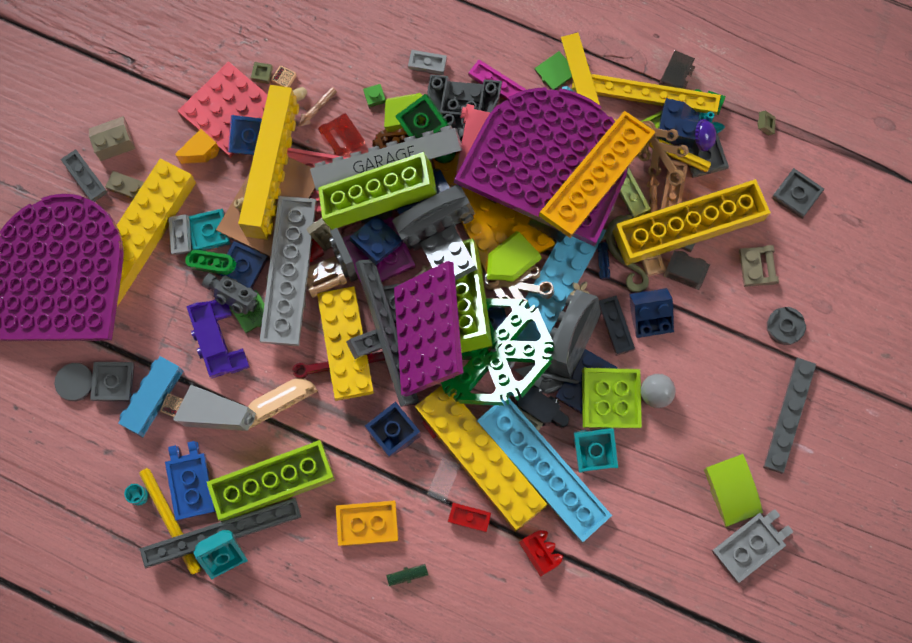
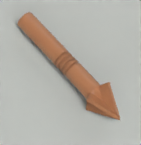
M333 87L306 114H301L298 127L311 124L310 119L337 93Z
M652 174L647 184V187L650 188V213L657 211V186L660 185L654 174Z

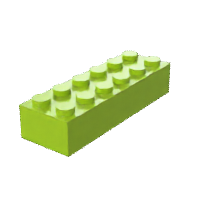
M424 152L318 188L322 219L331 230L433 197L437 194L432 164Z
M473 238L462 242L477 270L455 280L461 353L492 346L480 254Z
M319 440L206 483L218 520L222 522L336 480L323 443Z

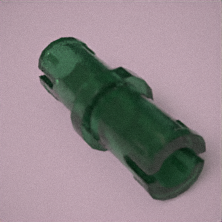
M422 564L412 568L404 567V570L386 575L389 586L404 582L411 583V580L428 576L426 564Z

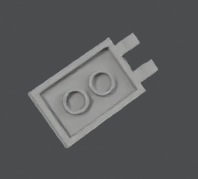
M775 509L765 517L760 513L712 550L737 583H740L783 549L786 544L782 540L794 532L789 525L779 532L773 527L771 522L780 516Z

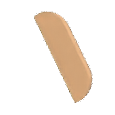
M296 378L260 396L248 406L256 413L254 422L249 429L318 392V390L309 380Z

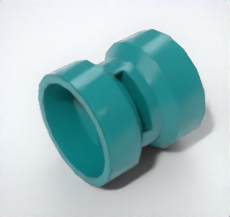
M131 484L125 489L124 497L129 503L142 506L148 501L149 493L143 486Z

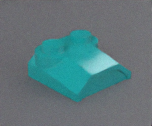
M598 428L574 432L579 473L618 468L613 428Z
M222 530L200 541L194 551L195 558L211 580L244 562H248L233 533L229 530Z

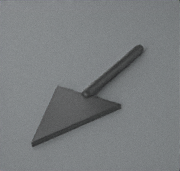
M535 364L515 369V371L525 378ZM542 374L533 385L540 388L542 377L578 384L579 381Z

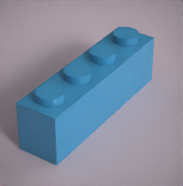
M161 356L152 363L148 376L142 379L140 389L132 395L130 405L119 417L120 421L118 424L142 438L159 413L167 394L171 393L184 372L179 366Z

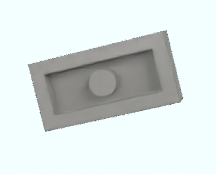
M411 50L408 69L444 75L447 56Z
M189 216L169 217L171 254L179 255L191 252Z

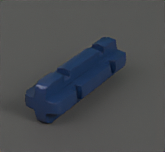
M601 242L597 247L599 252V269H601L599 275L600 279H609L608 244Z

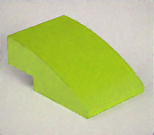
M744 454L704 469L711 487V494L725 527L763 513L759 495Z

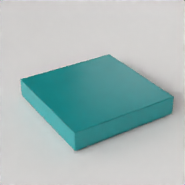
M223 208L189 216L193 250L206 251L231 244L228 236L216 231L224 217Z

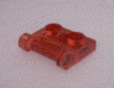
M346 113L327 124H322L318 128L320 134L325 136L335 151L334 155L344 157L365 144V140ZM331 130H335L345 147L339 146L331 134Z

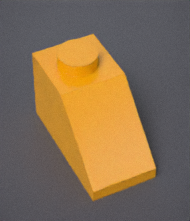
M200 129L175 153V156L181 164L204 163L215 158L220 148L216 141Z

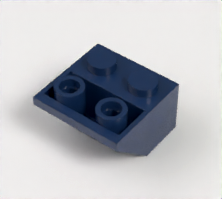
M667 288L629 294L630 311L636 338L674 332L673 298Z

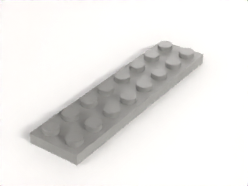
M279 196L260 343L299 346L312 246V237L306 229L315 222L316 199Z

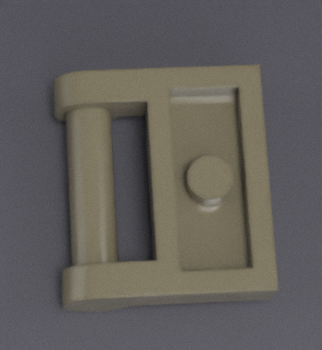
M773 245L742 248L739 250L744 287L779 283V277L776 276L773 253L775 251ZM760 255L766 256L769 276L767 278L763 277Z

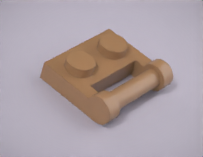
M335 256L309 267L307 287L312 298L316 297L318 293L339 284L344 285L347 283Z

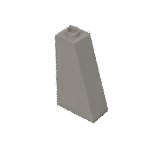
M190 385L173 420L185 427L248 431L254 422L256 413L249 407Z

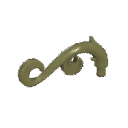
M631 213L625 216L620 215L613 219L602 240L606 239L608 250L612 256L624 265L625 262L615 244V237L612 231L617 223L633 219ZM634 263L625 265L642 277V283L635 284L632 280L635 273H630L626 279L628 290L633 293H640L646 290L649 285L646 273Z

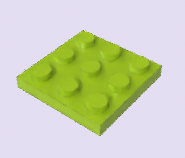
M582 369L583 428H642L640 369Z

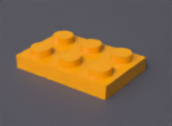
M396 501L336 505L339 547L399 541Z

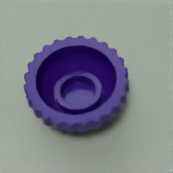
M702 119L697 123L695 140L697 147L701 151H708L715 144L716 129L711 122Z

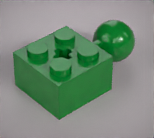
M424 94L395 116L408 136H415L416 139L423 137L422 133L433 130L435 134L441 132L440 128L449 126L428 94ZM420 116L426 117L425 125L419 124ZM456 152L434 159L439 163H449L455 158Z

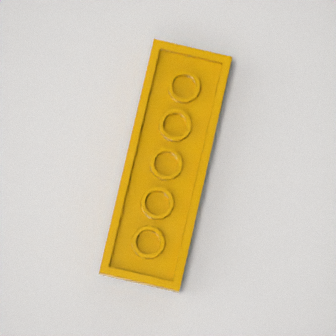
M355 287L318 293L335 401L374 394L367 355L354 359L346 343L349 339L363 334Z

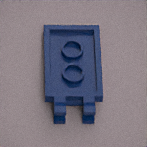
M196 441L187 442L190 453L188 455L180 456L179 446L168 447L171 461H166L165 465L175 520L216 512L206 483L210 481L206 455L204 453L199 454V444Z

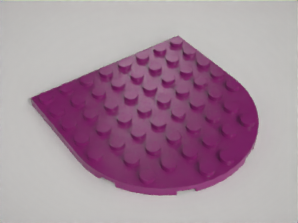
M547 87L518 92L509 96L506 101L497 105L491 111L459 169L454 183L555 228L539 217L540 211L615 123V120L602 111L600 105L573 91L559 89V91L547 90ZM628 168L572 237L595 247L623 186Z
M55 194L43 197L41 201L33 205H26L13 215L0 230V342L112 341L123 267L122 238L115 221L97 203L80 195Z

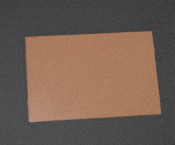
M288 157V163L283 168L285 172L284 181L280 182L279 186L281 189L280 196L310 198L315 190L310 171L312 167ZM248 175V177L246 178V180H245V182L243 183V185H247L248 179H249V175ZM242 185L216 231L271 257L276 216L272 218L273 231L272 234H269L268 240L246 237L238 224L241 210L234 206V201L243 197Z

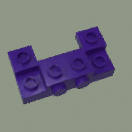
M216 300L186 306L194 328L191 331L193 339L198 341L199 348H197L199 357L204 359L211 379L250 368L243 348L228 353L218 321L232 316L229 305L226 303L221 305Z

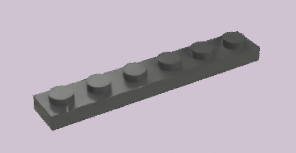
M798 357L795 360L763 467L781 474L785 471L816 367L815 363Z

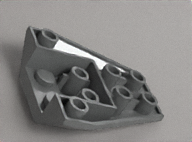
M430 74L427 93L449 126L451 125L452 129L457 128L460 142L462 143L465 127L464 119L460 118L462 107L470 104L474 105L476 110L491 113L500 99L502 81L484 79L483 84L452 82L448 76Z

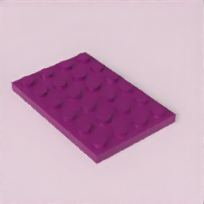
M446 261L394 287L401 395L410 396L463 373L454 262Z

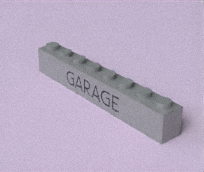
M450 125L440 128L441 132L435 134L433 130L422 133L423 137L416 139L415 136L404 138L405 142L397 144V141L386 143L387 147L379 149V146L368 148V153L362 154L361 151L351 153L350 158L336 157L329 164H326L325 161L315 163V167L310 169L315 189L318 191V188L422 152L425 153L428 159H433L461 151L463 149L457 128L452 129Z

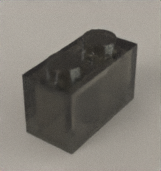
M675 50L659 85L686 89L689 82L686 79L688 76H692L696 67L693 66L695 58Z
M674 250L664 276L699 290L710 264L701 258L695 259L690 257L684 251Z

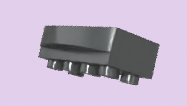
M455 185L421 202L392 221L408 248L419 250L422 248L420 242L452 225L456 227V224L462 221L464 224L469 223L474 219L473 215L476 213L462 187Z
M577 289L574 295L567 297L566 306L568 308L566 312L561 311L559 314L558 322L560 324L558 329L554 327L550 333L554 343V351L546 353L551 354L553 357L548 367L549 372L569 379L572 378L601 315L598 297Z

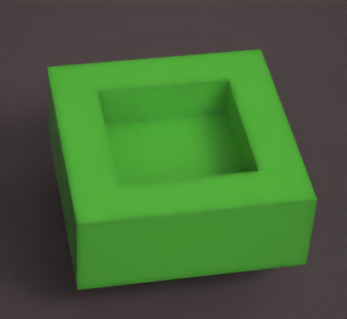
M381 84L363 89L369 108L385 103L386 99Z

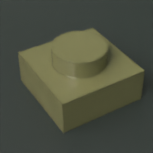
M254 62L251 81L269 84L273 66L271 64Z
M766 110L759 112L758 129L768 136L775 134L776 117Z

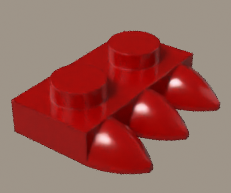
M538 530L519 542L540 577L555 569L563 560V555L561 554L551 555L556 544L553 542L544 543L548 536V532L545 530Z

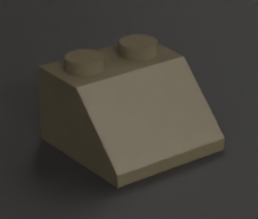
M124 116L89 129V138L94 153L100 161L136 149Z

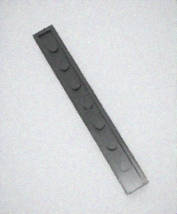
M359 260L355 264L400 407L415 405L419 403L417 393L410 396L401 395L397 330L377 267L371 260Z
M296 498L140 548L144 567L147 569L194 553L195 547L200 541L222 530L231 531L234 538L238 539L302 517Z

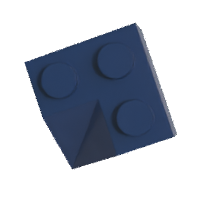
M666 98L658 129L667 131L675 129L678 132V138L674 141H668L664 137H656L669 144L686 145L692 149L696 138L695 130L699 122V113L685 102ZM670 132V137H671V138L674 137V135H673L672 132Z
M396 401L365 425L367 432L389 457L407 448L421 436L419 429Z

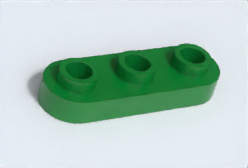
M192 250L185 259L187 266L198 271L228 275L236 268V261L227 254Z

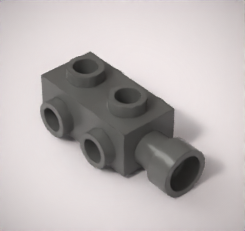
M208 273L202 282L204 288L214 290L213 297H215L219 304L223 305L226 303L237 314L242 312L246 315L249 311L253 312L258 305L256 301L257 293L254 290L243 286L235 279L229 278L226 275L219 281L216 276Z

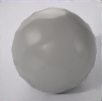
M653 374L643 381L641 395L647 405L653 408H663L674 400L676 388L670 377L664 374Z

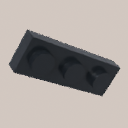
M617 295L599 300L601 314L615 355L634 351L635 347Z

